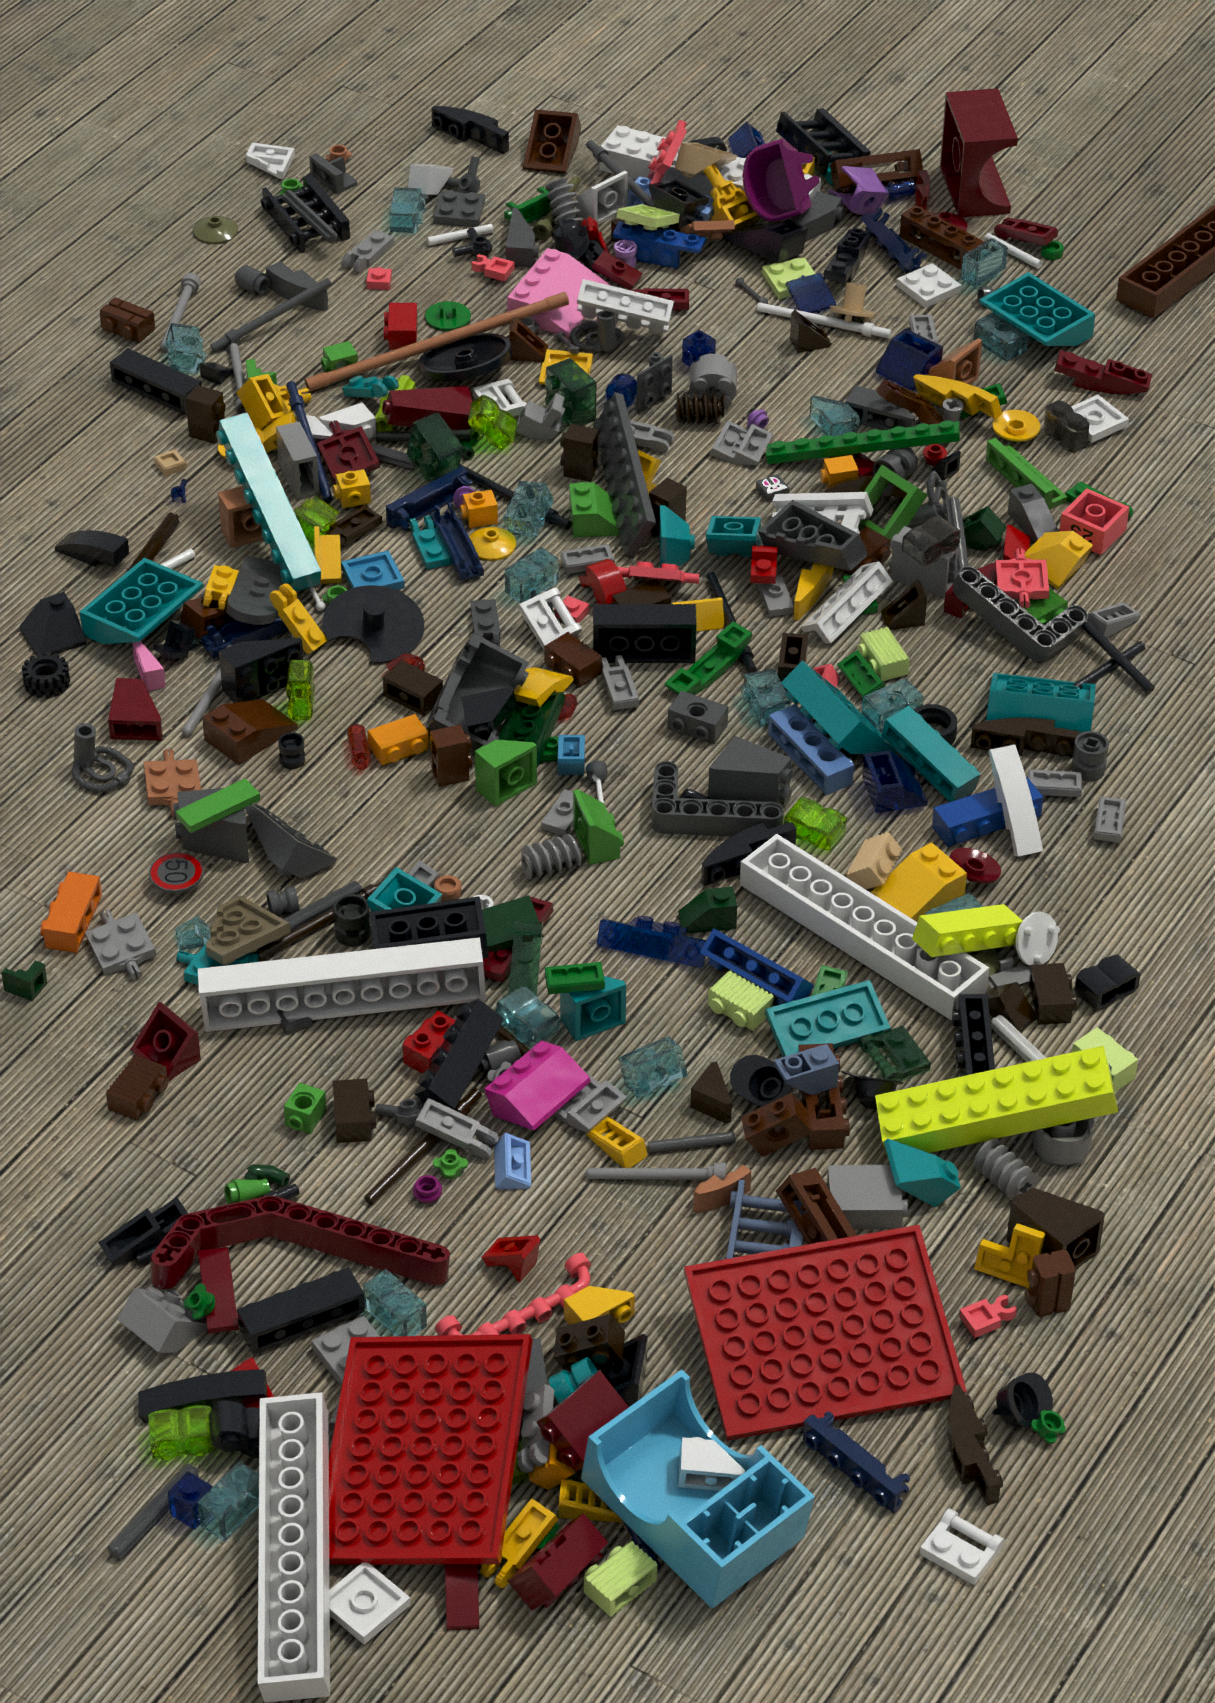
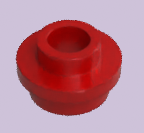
M939 444L925 447L923 450L925 462L936 466L947 457V450Z

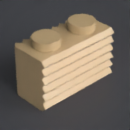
M888 832L877 835V837L873 836V838L865 839L846 873V877L865 890L884 885L895 863H897L896 860L899 859L898 857L902 853V848Z

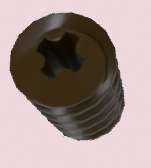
M684 392L681 399H679L677 393V421L681 422L683 416H686L687 422L690 423L693 416H695L697 423H700L704 416L706 423H710L712 417H714L716 424H719L721 418L724 417L725 394H722L720 400H718L716 394L713 393L711 399L708 400L706 393H703L701 399H698L696 392L693 393L691 399H689L687 392Z

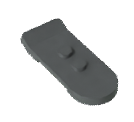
M247 556L244 559L242 569L227 601L226 612L230 617L240 622L254 625L269 624L277 619L278 611L273 606L271 600H269V594L275 590L278 591L279 587L284 584L281 579L279 564L252 556Z

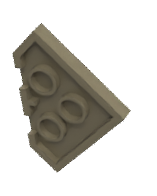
M238 896L218 906L217 919L213 922L210 931L211 938L206 944L207 956L222 965L233 963L237 958L255 952L258 948L270 942H275L282 936L290 933V923L250 900Z

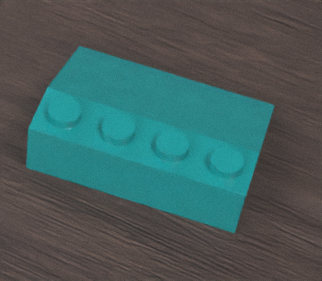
M1030 272L979 299L981 305L1045 346H1077L1093 337L1095 313Z
M143 558L79 612L84 636L101 644L140 642L181 607L184 602L204 587L203 582Z
M803 660L781 682L788 690L785 695L794 704L799 702L802 705L799 710L808 719L814 718L816 720L813 725L822 734L826 735L828 733L831 736L828 741L839 751L844 748L850 754H894L896 752L881 736L882 734L839 689Z
M993 672L986 720L1042 718L1055 720L1054 727L1080 731V733L1091 731L1096 684H1082L1083 688L1080 689L1072 685L1075 683L1072 681Z

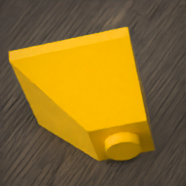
M1074 531L1045 532L1025 552V558L1046 560L1048 583L1058 590L1084 564L1093 544Z

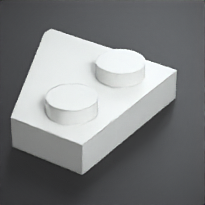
M252 143L246 154V162L279 179H284L294 159L295 149Z

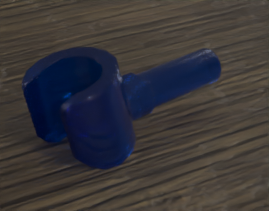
M186 479L181 480L180 486L171 489L172 502H175L174 500L177 497H181L182 503L186 502Z

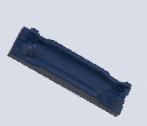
M880 207L876 209L875 213L871 215L865 213L862 216L861 220L867 225L864 229L871 233V236H877L875 241L882 248H888L886 253L893 260L899 261L897 265L904 272H913L922 268L920 264L923 259H926L927 255L924 252L919 253L920 250L917 247L911 250L892 228L888 229L885 223L890 215L887 212L883 214L884 216L880 220L878 219L883 213Z
M461 466L386 505L387 526L391 529L402 527V530L406 531L410 527L407 522L409 519L415 518L417 521L434 512V505H438L440 509L447 505L448 502H453L454 492L458 488L472 485V480L467 479V469Z
M447 503L448 509L443 516H440L439 506L434 505L435 512L429 515L450 556V562L460 581L484 576V569L479 561L478 553L461 520L457 518L452 508V503Z
M279 615L274 622L264 625L248 624L235 620L224 624L219 631L212 625L207 626L208 634L202 636L201 643L214 659L219 657L220 650L225 649L229 645H235L244 641L265 640L290 630Z
M830 1411L826 1412L825 1416L819 1419L815 1415H810L806 1418L803 1429V1440L806 1445L824 1456L833 1468L840 1469L846 1474L855 1486L863 1488L873 1496L877 1504L882 1507L885 1506L893 1514L896 1513L902 1506L901 1495L909 1492V1487L904 1483L910 1482V1476L905 1473L892 1479L887 1475L886 1466L841 1429H833L834 1415Z

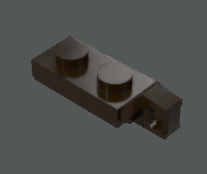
M364 505L331 524L325 535H340V546L342 547L383 523L382 516Z

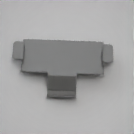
M1012 957L998 961L1001 963L1000 972L990 975L992 981L988 984L992 989L995 986L1018 982L1019 985L1029 982L1030 969L1028 970L1025 964L1013 968Z

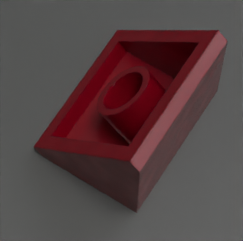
M158 1002L130 1050L138 1056L166 1066L167 1077L170 1081L201 1061L199 1036L197 1031L166 1005Z

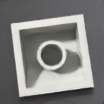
M623 171L576 196V201L579 202L576 205V209L581 210V213L577 216L583 218V220L591 217L599 225L616 216L617 209L628 207V172Z

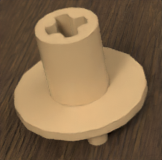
M847 282L843 306H829L830 311L836 312L835 317L842 318V314H846L845 321L848 322L852 321V316L863 317V322H869L870 317H875L874 312L863 309L867 288L863 284Z

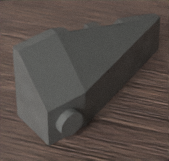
M255 803L245 807L269 860L277 866L276 871L288 878L291 875L304 878L335 864L337 860L335 856L318 843L313 844L305 838L306 835L288 826L287 822L265 807Z

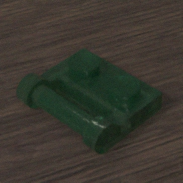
M903 1025L875 1036L865 1035L858 1042L861 1050L868 1053L880 1069L883 1079L904 1081L930 1071L931 1062ZM879 1048H882L884 1050V1052L893 1062L895 1067H891L889 1062L880 1052Z

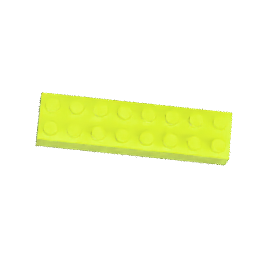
M1104 1045L875 1095L884 1148V1141L891 1139L928 1153L1118 1112Z

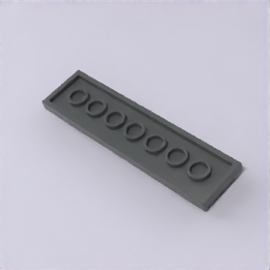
M614 392L611 399L605 403L600 417L594 421L593 428L599 429L598 449L601 457L600 461L605 473L604 477L608 486V494L613 498L612 510L616 512V526L619 529L624 555L634 558L656 524L624 396Z

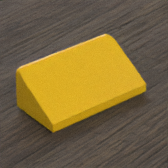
M722 598L672 603L696 604V632L724 628Z

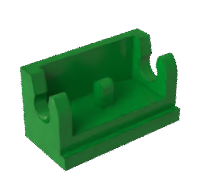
M539 187L537 191L541 194L519 205L511 201L505 203L511 211H504V217L510 221L513 208H518L527 224L547 215L552 209L550 207L552 200H549L547 197L549 191L544 187Z

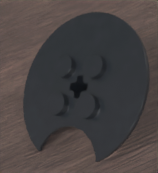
M367 585L344 591L330 602L323 616V631L328 642L337 638L359 640L368 647L371 653L370 663H387L403 658L418 646L424 634V617L418 605L404 593L389 587Z

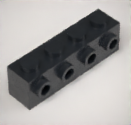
M129 348L110 361L112 382L184 415L187 414V396L197 385L202 386V381Z
M959 994L958 1008L952 1010V1025L958 1028V1030L954 1031V1046L960 1048V1051L956 1052V1067L962 1068V1072H959L958 1077L994 1070L995 1062L987 994Z
M480 999L470 1003L465 1002L459 1007L455 1014L457 1017L456 1021L443 1035L445 1040L442 1046L431 1056L430 1061L432 1063L429 1069L418 1079L419 1087L414 1095L426 1103L427 1099H432L454 1110L504 1021L503 1017Z
M348 1267L237 1309L238 1327L254 1355L365 1312L364 1292Z

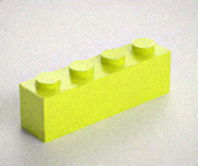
M1005 904L920 915L912 940L931 957L1016 945V935L1023 920Z

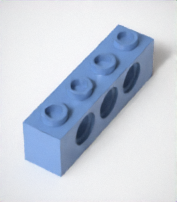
M796 704L769 715L768 734L825 795L853 784L855 768L852 760L836 749L828 741L827 736L822 734L813 725L814 723L799 710L800 708Z

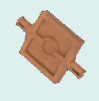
M165 749L163 751L164 761H144V778L148 805L170 806L171 816L174 818L173 803H178L177 792L201 790L197 759L174 760V751L169 749L168 756V749Z

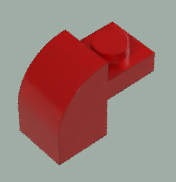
M752 546L750 583L776 584L778 547Z
M610 559L586 566V575L578 577L581 587H592L597 604L612 603V595L627 590L619 568Z

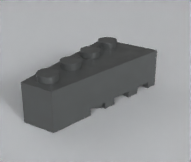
M791 500L758 531L764 546L778 547V555L851 571L868 555L857 532L794 500Z

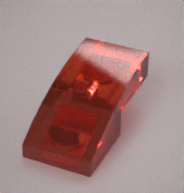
M921 170L917 174L915 205L928 211L930 178L927 170Z

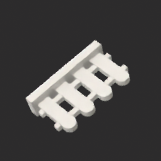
M583 279L577 299V311H580L581 315L588 319L595 318V315L603 310L615 313L616 324L618 321L625 322L628 328L638 330L642 326L649 328V332L654 335H662L663 332H668V324L674 301Z
M867 492L775 494L773 503L777 512H773L772 518L791 500H794L835 522L843 520L841 525L860 534L858 529L860 520L871 517L873 507Z

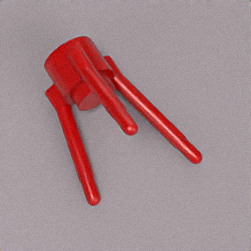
M591 217L583 220L581 225L587 228L589 239H598L602 249L609 253L602 237V232L599 231L597 221Z

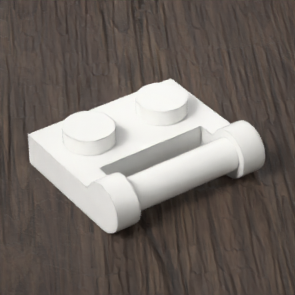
M510 379L473 388V397L491 422L519 416L527 404L521 400L514 390V384ZM503 394L507 395L513 404L510 405Z
M557 587L519 604L518 607L543 650L546 644L568 631L574 637L583 631L581 625L575 622L560 598L561 593ZM547 602L553 604L566 628L563 629Z
M949 1508L944 1513L940 1523L920 1547V1555L975 1585L1000 1553L1005 1539L997 1534L994 1536L958 1517L959 1514ZM954 1528L987 1548L985 1551H982L949 1531Z

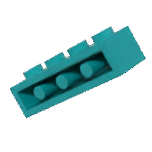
M907 706L886 719L881 736L949 802L964 798L975 791L980 773L974 765L970 764L959 754L956 748L943 739L940 733L934 730L920 714L916 713L910 706Z

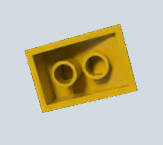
M931 842L912 852L889 874L884 885L875 887L870 893L918 922L920 915L933 914L965 896L967 872Z

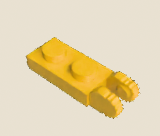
M214 565L205 589L203 605L209 607L211 601L216 600L219 601V609L224 610L238 578L239 570L225 565Z
M282 584L278 591L275 590L269 594V600L273 603V606L278 611L277 614L295 638L302 639L303 650L306 654H310L328 641L300 600L297 599L296 591L289 584Z
M530 1499L505 1531L501 1561L503 1558L507 1562L495 1579V1585L501 1589L509 1584L507 1580L516 1573L517 1569L519 1570L559 1520L554 1513L534 1499ZM501 1563L481 1565L480 1574L486 1578L492 1576Z

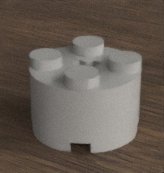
M720 354L701 356L699 361L693 362L690 366V397L692 398L693 393L696 392L698 399H701L703 393H706L708 400H710L712 394L715 393L717 399L720 400L721 395L725 394L724 408L729 407L736 396V365L733 361L732 363L727 361V357Z
M1094 1118L1034 1130L1033 1147L1040 1156V1160L1047 1165L1083 1163L1091 1148Z

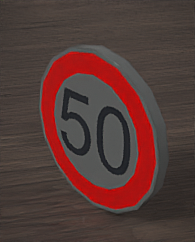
M182 852L168 853L157 858L151 864L149 870L150 881L157 889L165 893L174 894L187 892L195 888L202 881L204 875L202 863L198 858Z

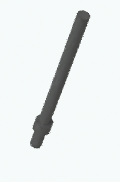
M593 140L587 141L586 147L593 153V157L598 162L604 163L615 175L624 171L608 156V152L602 146H598ZM628 175V188L645 205L655 207L653 199Z
M326 278L242 327L226 332L224 337L210 344L212 351L215 353L229 344L239 342L241 337L331 287V281Z

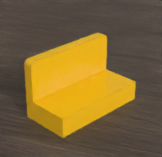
M315 526V558L321 569L320 584L342 583L340 535H320L319 526Z

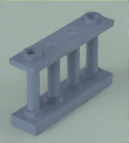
M739 1179L738 1190L731 1193L730 1208L734 1209L726 1259L735 1258L736 1252L757 1254L802 1246L804 1238L794 1221L787 1220V1223L741 1218L743 1207L782 1212L788 1211L781 1199L744 1195L745 1180ZM800 1200L793 1201L801 1216L807 1212L800 1210L802 1206ZM739 1229L786 1235L785 1238H790V1244L784 1243V1246L739 1241Z

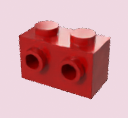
M389 303V312H384V340H388L389 350H395L417 342V303Z
M437 1011L431 1018H427L416 1032L407 1036L402 1044L403 1063L422 1074L428 1070L432 1063L430 1061L431 1056L442 1046L445 1040L443 1039L445 1031L456 1020L440 1011Z

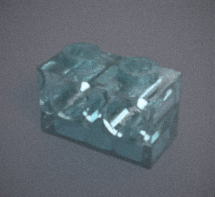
M519 481L503 518L510 533L513 535L537 537L540 528L544 526L546 514L553 504V496L546 483Z

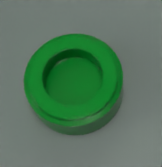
M1052 240L1046 246H1041V255L1045 259L1058 260L1063 257L1064 246L1059 241Z

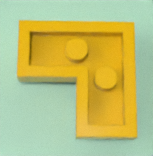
M1017 1223L1013 1229L1009 1248L983 1239L979 1244L974 1270L1029 1288L1027 1270L1032 1269L1034 1256L1041 1254L1045 1233Z

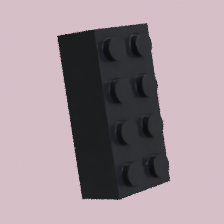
M593 604V650L597 651L602 658L606 657L608 663H615V657L622 655L625 663H695L696 604Z

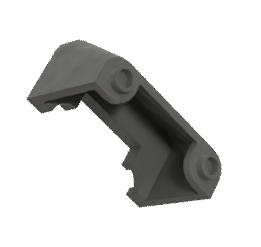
M473 633L456 657L425 724V728L428 730V737H430V731L461 724L464 733L469 734L471 738V750L476 751L494 740H499V737L496 736V729L480 736L468 732L461 697L511 686L515 689L517 685L522 687L529 674L525 671L529 662Z

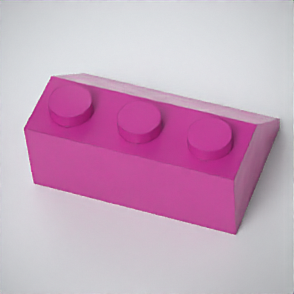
M541 1040L524 1056L515 1061L505 1072L496 1077L484 1090L494 1117L535 1130L589 1084L591 1080L562 1047Z

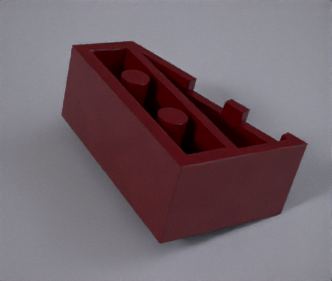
M583 1513L562 1528L514 1573L507 1582L531 1610L541 1605L548 1608L560 1597L559 1594L565 1587H570L582 1576L580 1572L586 1566L588 1568L591 1567L603 1556L600 1551L608 1542Z

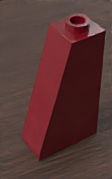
M466 386L393 390L389 392L388 399L384 400L382 405V413L385 414L388 425L435 431L468 430L473 428L476 419L470 390Z

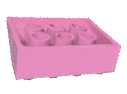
M547 248L508 295L507 312L544 300L558 293L566 292L569 305L531 316V318L535 320V323L539 324V329L555 334L563 332L565 337L570 338L571 330L575 326L580 325L582 320L585 319L581 312L577 311V299L582 280L609 284L569 254Z

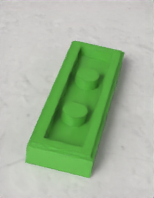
M244 778L177 810L176 818L190 833H193L260 801V793Z

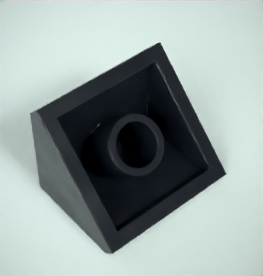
M641 1334L624 1343L622 1361L597 1368L598 1371L600 1370L628 1407L641 1399L647 1367L648 1337L645 1334Z

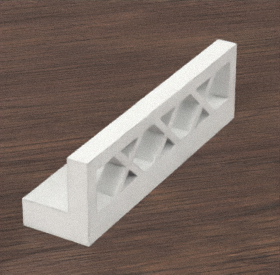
M879 561L862 565L800 628L804 633L816 631L825 644L832 643L893 580Z

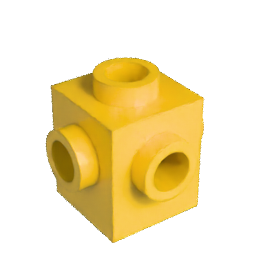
M364 469L336 474L333 494L335 499H339L342 508L371 503L370 482Z

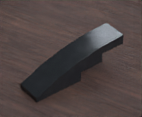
M264 1369L201 1375L139 1391V1418L144 1423L173 1414L180 1420L205 1410L210 1413L218 1401H233L247 1405L260 1400V1398H267L266 1372Z

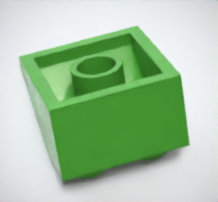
M594 482L569 483V508L573 538L620 535L619 529L616 526V512L612 510L613 498Z
M494 740L476 750V790L496 807L536 785L537 745L534 742Z
M579 789L573 790V830L589 865L619 859L620 847L624 846V840L621 831H617L615 828L613 814L608 813L604 803Z

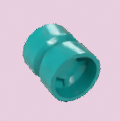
M588 1357L571 1365V1372L563 1370L549 1377L550 1387L553 1388L554 1396L559 1404L575 1391L585 1378L598 1371Z

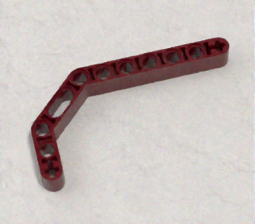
M264 1196L182 1215L151 1256V1284L158 1289H170L176 1286L194 1262L200 1250L221 1248L269 1236L430 1285H441L448 1280L450 1252L442 1245L277 1196Z

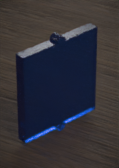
M821 272L809 276L802 275L801 278L787 281L785 284L799 311L821 313L822 310L829 309V306H836V302Z

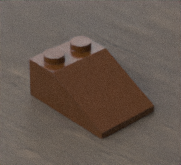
M535 109L523 169L558 173L567 172L578 146L581 132L578 113Z
M264 699L222 704L202 717L204 740L237 765L244 763L277 742L283 734L298 728L297 723Z

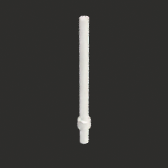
M760 302L757 305L758 312L791 318V313L794 311V309ZM796 310L816 324L862 333V336L867 337L874 335L888 339L891 338V329L877 327L874 323L848 322L843 319Z

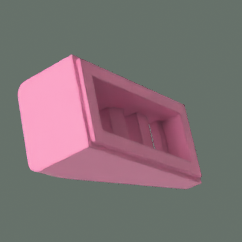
M141 641L132 642L134 661L147 690L164 688L166 686L165 671L162 665Z

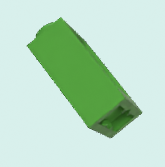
M882 465L864 491L867 492L872 507L889 482L907 493V495L884 529L867 518L861 519L858 527L865 529L867 526L892 540L895 534L898 535L904 526H908L928 495Z

